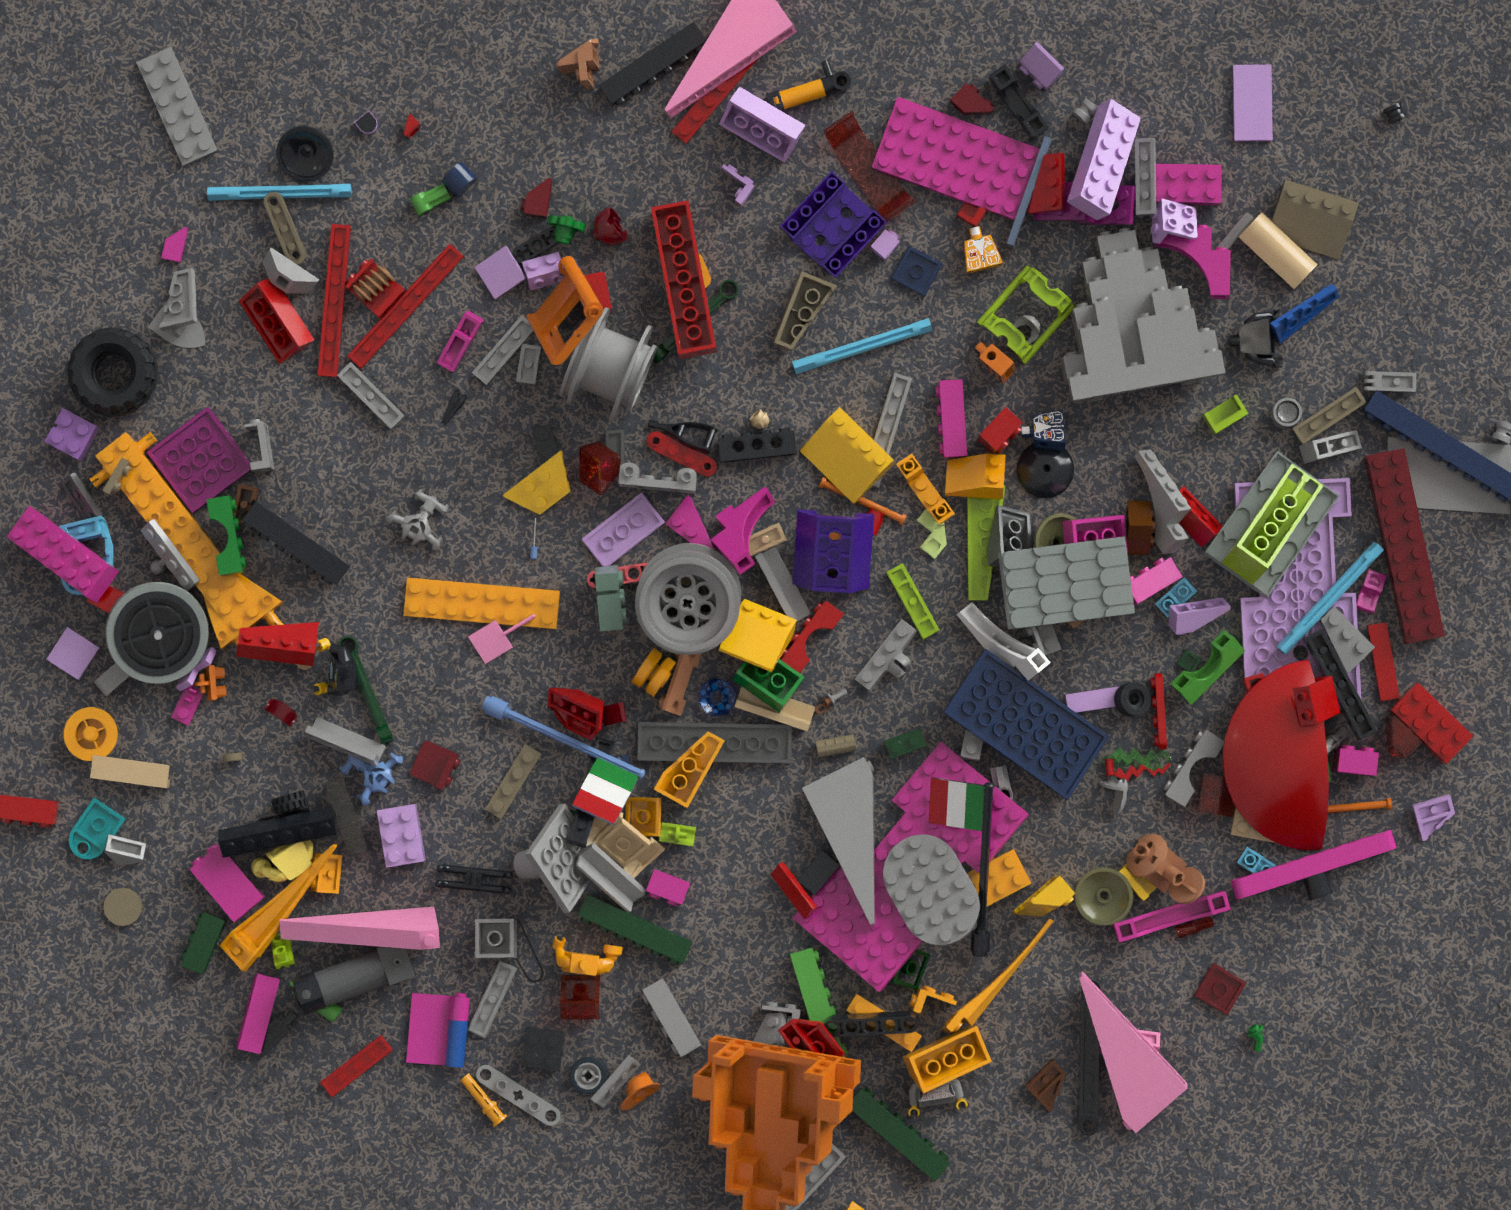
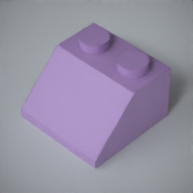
M1038 42L1031 47L1018 64L1020 66L1019 70L1026 77L1029 75L1034 80L1033 84L1039 90L1043 88L1045 91L1062 75L1064 70Z

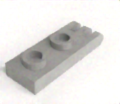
M1364 371V376H1372V379H1364V383L1372 384L1371 387L1365 386L1364 391L1416 392V373Z

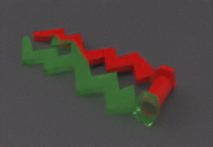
M1119 747L1111 756L1104 757L1106 766L1105 776L1113 775L1120 779L1124 778L1128 782L1132 774L1138 778L1144 769L1153 777H1155L1157 772L1163 775L1170 766V763L1161 767L1157 761L1162 755L1169 761L1172 758L1165 750H1159L1155 754L1152 749L1143 758L1135 748L1127 756L1122 748ZM1113 758L1118 764L1122 759L1127 766L1135 758L1140 765L1137 770L1131 765L1126 773L1118 767L1114 773ZM1151 760L1157 763L1154 768L1149 764Z

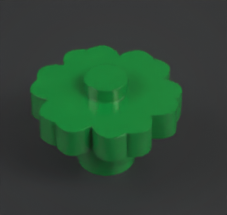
M548 215L547 224L556 227L554 232L555 242L569 245L573 239L574 232L584 233L585 223L573 220V217L562 215V217Z

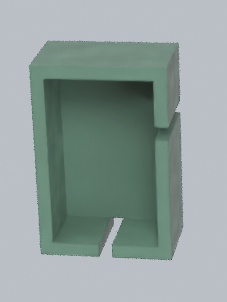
M618 565L595 567L600 631L622 630L623 624L627 623L626 608H622V605H625L624 589H620V586H623L622 570L619 571Z

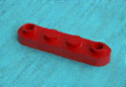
M652 432L647 437V445L651 450L687 468L693 469L702 476L710 477L715 474L717 464L714 459L682 445L661 432ZM659 438V444H654L652 442L653 439ZM706 463L711 465L710 470L704 469Z
M1154 673V677H1150L1151 689H1154L1155 696L1151 697L1152 708H1155L1156 716L1152 717L1153 727L1157 728V735H1154V746H1158V750H1166L1167 736L1162 673Z

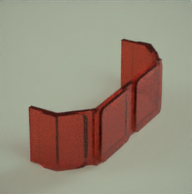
M850 111L823 130L834 152L876 211L887 222H890L916 203L915 197H911L903 189L896 177L871 169L877 151L863 133L854 117L853 111Z

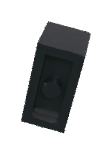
M821 851L797 880L815 895L840 865Z

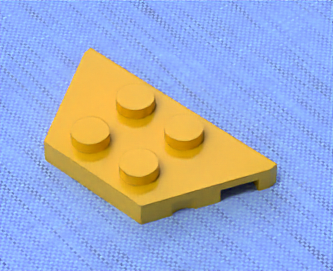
M560 450L503 494V496L539 515L571 491L567 480L566 467L563 462V452Z

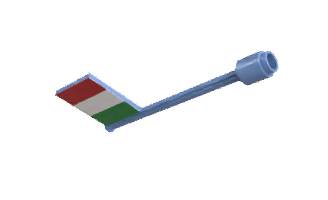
M487 696L481 708L486 714L501 721L504 718H509L596 758L572 806L614 825L638 779L640 780L644 777L645 770L634 767L512 711L509 708L510 703L495 696Z

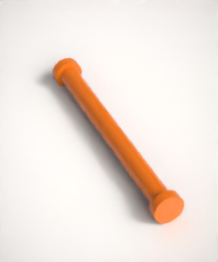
M823 477L819 485L820 488L825 487L846 497L836 486L826 480V477ZM864 497L857 501V503L879 511L885 516L898 521L900 525H903L907 516L896 513Z
M1386 798L1384 801L1329 805L1328 813L1381 808L1391 810L1392 801L1391 798Z

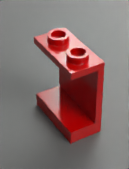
M373 259L365 260L359 266L360 271L356 275L352 274L346 280L347 285L345 287L381 319L406 290L396 281L393 282L389 279L390 286L387 287L383 284L384 291L382 292L377 289L378 296L376 297L371 294L372 301L370 302L365 299V304L352 287V285L360 287L358 280L366 282L364 275L372 277L370 270L378 272L376 269L377 264Z
M1332 676L1315 677V683L1292 688L1300 726L1318 724L1340 713Z

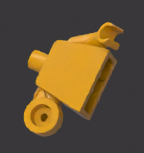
M555 936L552 945L555 949L557 965L561 967L562 971L593 976L610 972L618 956L622 955L623 950L621 946L604 944L603 953L606 957L600 958V955L565 951L566 939L564 937L560 941Z

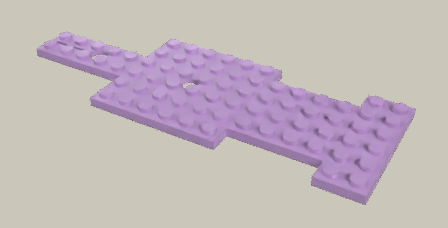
M1350 478L1318 479L1340 495L1269 596L1264 598L1259 594V597L1240 598L1242 647L1245 650L1243 653L1244 678L1263 673L1266 676L1284 665L1300 661L1293 655L1294 648L1299 645L1304 646L1308 651V655L1304 660H1309L1314 678L1323 677L1303 640L1306 636L1320 629L1324 630L1320 619L1286 655L1276 646L1336 583L1333 517L1352 516ZM1254 482L1234 483L1235 509ZM1344 593L1330 609L1335 606L1358 630L1356 593ZM1359 663L1348 673V676L1361 699Z

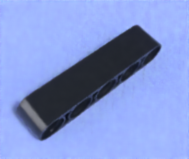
M914 1011L840 1014L827 1017L824 1026L832 1037L912 1033L918 1027L919 1016ZM912 1019L915 1024L908 1025L905 1020ZM893 1020L896 1025L889 1026L886 1024V1021ZM873 1021L876 1023V1026L869 1027L866 1022ZM854 1022L857 1027L850 1028L847 1023ZM835 1023L838 1028L831 1029L828 1024Z

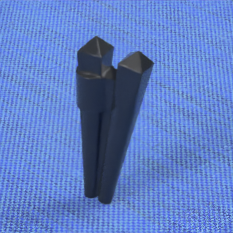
M459 389L454 390L441 423H444V425H447L467 399L466 394H462L460 398L458 397L460 394Z

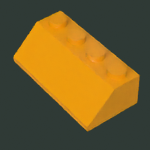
M970 1025L902 1056L910 1076L922 1093H926L992 1062L978 1027Z

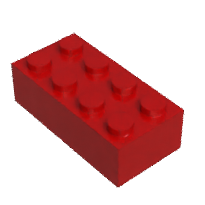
M1418 682L1414 683L1388 710L1443 764H1447L1473 737Z

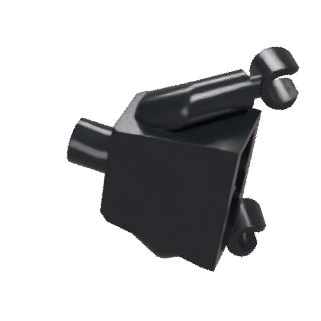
M1274 309L1270 313L1267 311L1251 315L1244 321V325L1239 326V335H1230V346H1240L1241 353L1245 354L1247 359L1256 364L1273 365L1275 368L1283 367L1278 366L1276 363L1277 359H1284L1283 357H1272L1275 356V341L1270 324L1277 319L1274 316V312H1279L1280 310Z

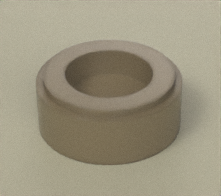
M242 752L223 754L224 762L242 760Z

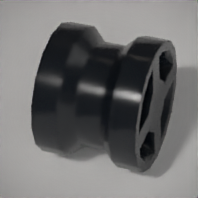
M1401 102L1383 110L1389 118V124L1407 117L1406 113L1401 109Z

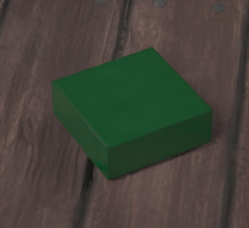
M1186 648L1176 665L1187 672H1193L1202 661V658Z

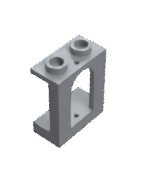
M260 419L250 420L249 424H245L244 427L249 431L258 430L262 461L250 462L251 470L255 473L273 471L275 469L268 425L260 421Z

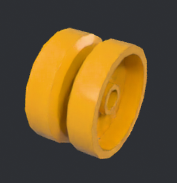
M655 648L647 656L631 682L640 688L643 687L647 680H650L646 687V693L653 697L666 684L677 663L668 657L665 658L661 665H658L662 658V653Z

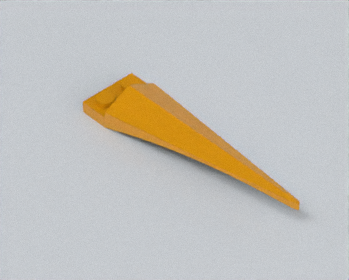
M336 844L331 845L315 862L272 900L233 929L219 945L241 971L246 972L255 960L262 956L280 930L279 919H287L336 849Z
M1049 919L1028 947L984 990L953 1013L941 1030L946 1034L957 1032L963 1022L973 1026L1054 921Z

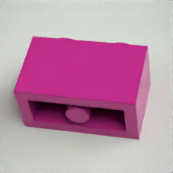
M654 869L646 891L650 892L648 896L658 900L660 897L667 899L666 903L677 907L678 903L683 904L690 882Z

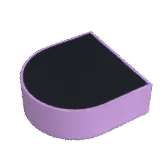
M370 111L354 122L361 132L365 134H372L378 126L376 118Z

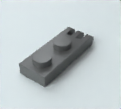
M76 472L70 474L61 484L84 520L102 516L101 511Z

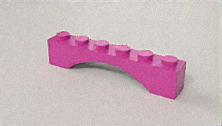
M1222 890L1199 897L1190 904L1178 903L1124 919L1112 925L1117 942H1123L1173 925L1231 910L1226 892Z

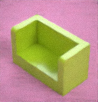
M1236 394L1203 414L1202 417L1213 435L1249 413Z

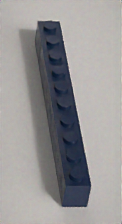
M1377 390L1373 392L1362 410L1367 419L1372 422L1378 421L1386 431L1391 432L1392 430L1396 432L1399 439L1405 442L1409 440L1417 450L1421 452L1425 450L1431 454L1430 457L1433 460L1446 463V467L1453 472L1459 471L1464 474L1462 477L1467 481H1475L1480 484L1479 488L1488 493L1491 491L1496 494L1495 497L1501 502L1505 503L1507 501L1511 504V473L1381 392Z

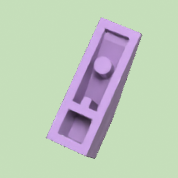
M1223 597L1170 605L1168 626L1178 635L1194 632L1229 611L1230 605Z

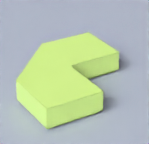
M925 509L917 521L928 529L931 534L920 548L935 559L947 544L945 524L943 522L938 525Z

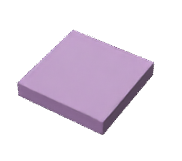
M507 246L475 267L494 299H498L527 279Z
M67 627L46 660L80 680L100 647Z

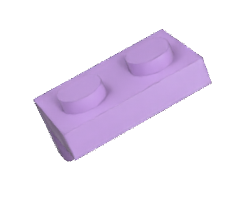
M559 252L522 262L530 290L558 284L565 277L558 268V263L561 260Z

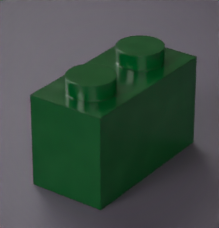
M920 728L883 741L889 759L926 747Z

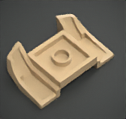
M622 812L614 825L594 817L587 846L594 842L601 850L619 863L620 867L633 878L665 850L652 837L647 839L625 821Z

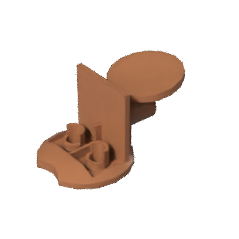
M1147 834L1139 838L1136 846L1127 853L1126 865L1129 872L1139 878L1145 877L1164 894L1168 890L1171 898L1177 903L1190 904L1196 901L1204 891V876L1197 869L1186 867L1187 864L1167 847V842L1160 835Z

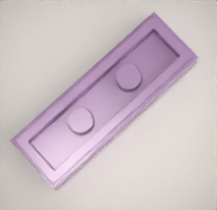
M1119 687L1066 694V705L1074 712L1115 707L1114 695Z

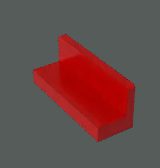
M1183 486L1179 491L1187 500L1191 510L1179 522V525L1203 547L1223 526Z

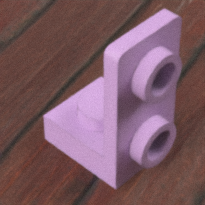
M723 164L721 170L745 186L744 188L740 187L734 195L736 197L735 203L742 207L755 189L753 181L745 175L744 177L738 175V170L733 166Z

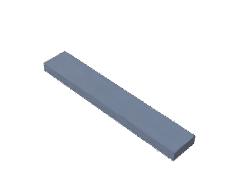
M1045 136L1006 243L1007 247H1014L1035 188L1043 156L1047 154L1051 143V138Z

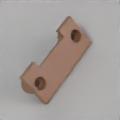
M675 653L678 661L667 695H663L659 700V708L661 710L679 716L682 715L686 703L683 697L693 667H698L702 653L694 655Z

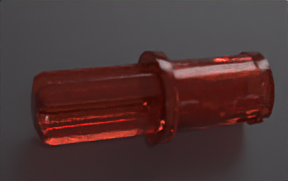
M1207 917L1195 922L1191 920L1187 924L1176 926L1175 929L1180 939L1194 933L1197 935L1198 931L1213 927L1214 922L1212 917Z

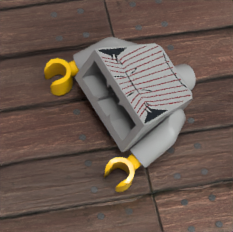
M956 1078L926 1093H922L913 1080L909 1089V1104L911 1105L908 1110L909 1116L911 1117L910 1111L912 1109L917 1110L918 1117L921 1107L955 1102L958 1110H960L958 1104L962 1101L967 1108L968 1103L962 1098L964 1094L961 1083Z

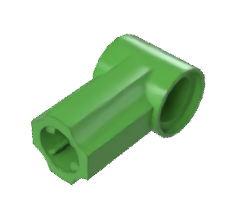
M441 184L427 192L416 194L410 198V201L418 217L423 216L424 212L428 210L431 212L434 207L451 198L444 184Z

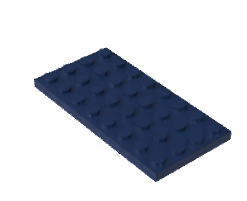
M987 649L982 651L942 712L1065 800L1070 798L1109 738L1107 734L1031 680L1028 681L1024 675Z

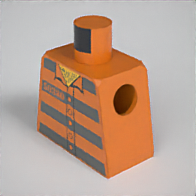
M980 342L974 348V351L980 355V363L1001 383L1004 384L1016 371L1014 362L993 344L987 347L984 343Z

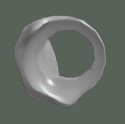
M1024 315L1013 324L1016 328L1024 325L1031 328V337L1026 341L1029 345L1038 338L1040 323L1035 317Z
M1111 776L1108 781H1100L1099 784L1102 787L1116 790L1113 814L1117 816L1125 806L1128 784L1124 778L1117 780L1115 776Z

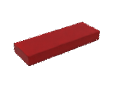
M785 863L778 864L770 875L804 919L809 918L817 908L816 904Z

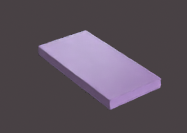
M1233 65L1234 141L1273 140L1271 65Z
M641 492L581 540L602 567L610 566L662 526L665 521Z

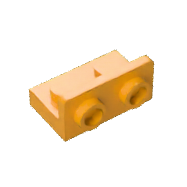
M314 853L311 863L315 862L322 854ZM331 854L309 886L311 891L339 894L342 855Z

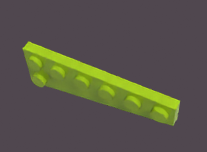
M1005 485L1002 499L967 497L968 601L988 600L993 567L988 566L987 547L996 506H1003Z

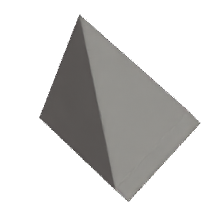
M108 835L105 853L117 865L124 866L143 861L146 843Z

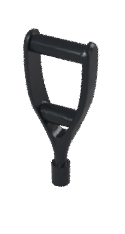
M651 419L648 422V427L660 428L669 433L682 445L706 454L711 452L710 448L715 433L718 432V429L714 426L697 422L661 424ZM685 428H698L708 431L704 445H698L682 438Z

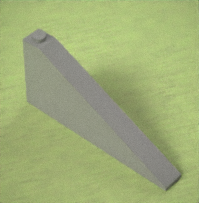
M863 757L802 789L871 927H874V777L872 772L875 770L870 760L866 762Z

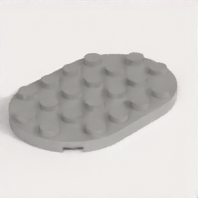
M931 835L910 836L892 848L884 864V884L909 930L923 942L937 946L951 945L964 939L977 923L980 901L973 883L953 849L943 840Z

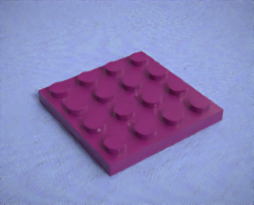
M206 407L147 451V454L193 514L207 504L206 499L215 498L251 471L250 461L209 407Z

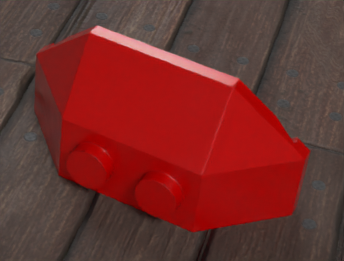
M554 687L548 689V707L550 710H554L557 719L564 728L586 739L593 740L602 729L604 701L579 689Z
M792 1019L777 1030L790 1048L844 1057V1051L821 1021Z

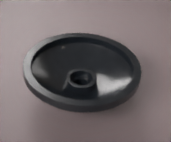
M293 127L282 135L277 144L276 155L278 163L283 171L294 179L300 181L317 180L329 171L333 163L334 152L329 139L321 131L313 127ZM304 147H309L310 151H305Z
M1032 444L1022 452L1018 460L1017 476L1020 484L1028 493L1040 498H1052L1063 493L1071 484L1074 476V463L1066 449L1065 451L1035 448L1034 444ZM1044 465H1048L1050 467L1049 472H1045L1043 470Z

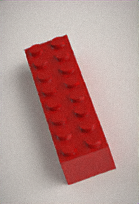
M689 201L651 207L679 359L717 353Z

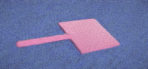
M535 615L529 616L504 632L495 620L471 634L468 638L486 664L513 648L506 635L534 619Z

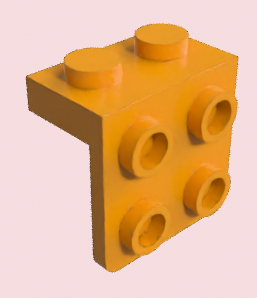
M924 985L923 988L918 987L916 994H912L909 1005L912 1006L911 1009L914 1012L921 1013L927 995L956 1005L957 1001L949 993L942 991L940 995L935 993L936 990L934 988Z

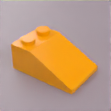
M986 453L947 460L945 496L1002 499L1006 455Z

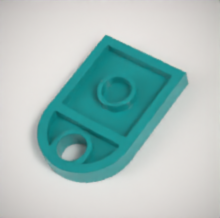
M94 797L70 832L69 846L72 852L82 859L99 857L105 851L108 835L115 836L126 818ZM82 842L88 845V851L85 854H81L78 851V845Z

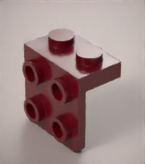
M424 741L410 774L444 790L445 787L449 788L453 777H451L453 769L457 770L461 760L458 759L460 755L430 741Z

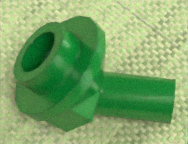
M1262 1024L1252 1025L1248 1028L1247 1037L1254 1038L1253 1050L1257 1052L1261 1051L1263 1043Z

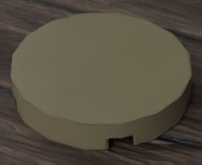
M123 887L115 889L108 894L103 908L105 916L110 922L115 925L126 926L131 925L140 917L143 905L140 896L135 891Z

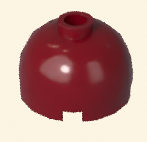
M607 207L596 215L593 222L594 231L592 233L597 241L600 240L608 246H615L628 240L627 230L622 231V226L619 222L621 219L613 208L609 209Z

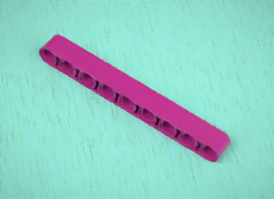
M1390 829L1383 833L1370 835L1231 880V884L1237 900L1372 857L1397 847Z

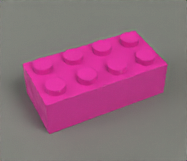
M1156 164V205L1161 199H1166L1188 206H1219L1221 204L1222 165Z

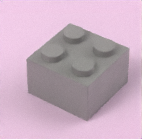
M475 919V958H517V920Z

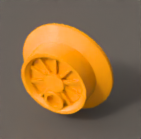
M95 707L82 708L73 713L64 728V741L68 750L75 757L85 761H92L94 755L106 757L114 749L118 738V729L114 719L106 711Z

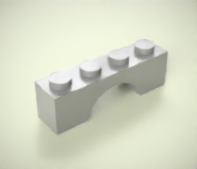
M1208 730L1197 733L1193 740L1196 742L1194 747L1187 749L1183 756L1186 758L1184 763L1177 765L1173 772L1175 777L1172 781L1168 780L1163 788L1165 790L1163 795L1182 807L1186 806L1195 792L1189 779V773L1193 764L1201 758H1216L1224 745V740Z

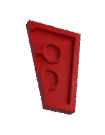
M1064 153L1044 154L1028 214L1065 211Z

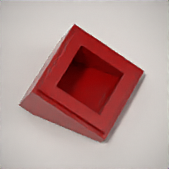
M411 114L408 116L404 136L407 140L421 128L420 123Z

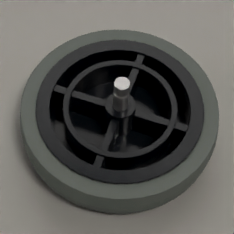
M165 582L141 584L124 593L112 607L105 629L107 648L116 665L134 679L155 684L175 681L194 669L204 655L209 636L207 618L199 602L183 588Z

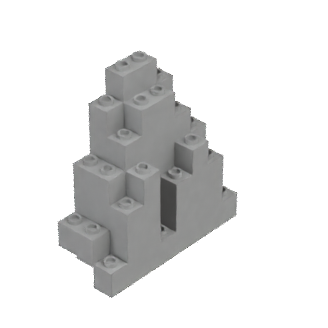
M1130 228L1119 229V233L1111 234V231L1100 233V236L1096 238L1100 259L1097 260L1096 257L1086 258L1085 262L1081 264L1088 303L1077 304L1071 312L1078 354L1077 351L1066 353L1060 361L1064 383L1069 385L1071 402L1087 400L1088 403L1105 400L1109 395L1181 383V386L1199 383L1204 378L1224 375L1222 351L1218 350L1215 330L1210 331L1209 328L1198 330L1194 308L1191 309L1188 288L1182 289V286H1176L1168 289L1165 270L1161 267L1158 249L1153 250V247H1146L1139 250L1135 230H1130Z

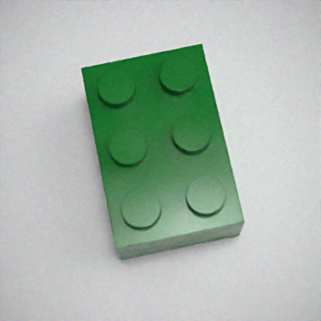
M779 659L772 672L744 661L736 672L733 681L780 713L800 687L805 677Z

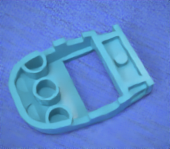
M97 516L59 526L79 542L103 537L105 540L106 557L102 559L113 566V543L104 517ZM61 578L64 588L69 593L83 595Z

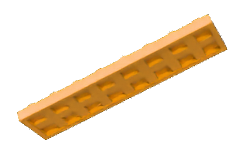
M407 578L403 616L491 623L496 620L498 624L514 626L534 614L535 618L522 626L557 629L560 591Z

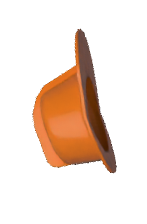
M646 1072L633 1077L627 1084L626 1091L628 1097L622 1102L621 1110L625 1111L633 1108L646 1097L657 1092L661 1085L653 1083Z

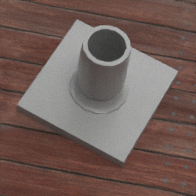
M559 804L530 848L516 854L514 870L517 876L523 880L541 878L563 913H569L591 879L576 867L579 851L584 847L567 843L574 816L566 804Z

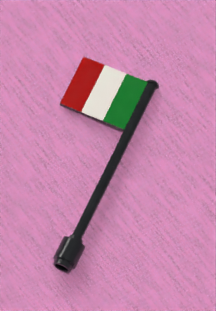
M931 777L928 823L982 831L979 879L980 911L977 918V928L971 931L970 950L973 956L986 957L990 951L991 934L985 927L993 787L995 785L991 782L981 785Z

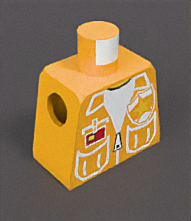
M980 226L970 228L971 240L964 241L966 274L1001 266L1003 262L992 236L982 237Z

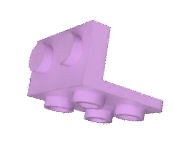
M1161 199L1156 205V215H1150V218H1152L1151 234L1153 242L1160 244L1167 234L1195 240L1197 237L1196 209L1192 206L1166 199Z

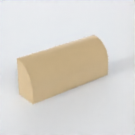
M1263 213L1239 236L1247 246L1293 289L1318 265Z

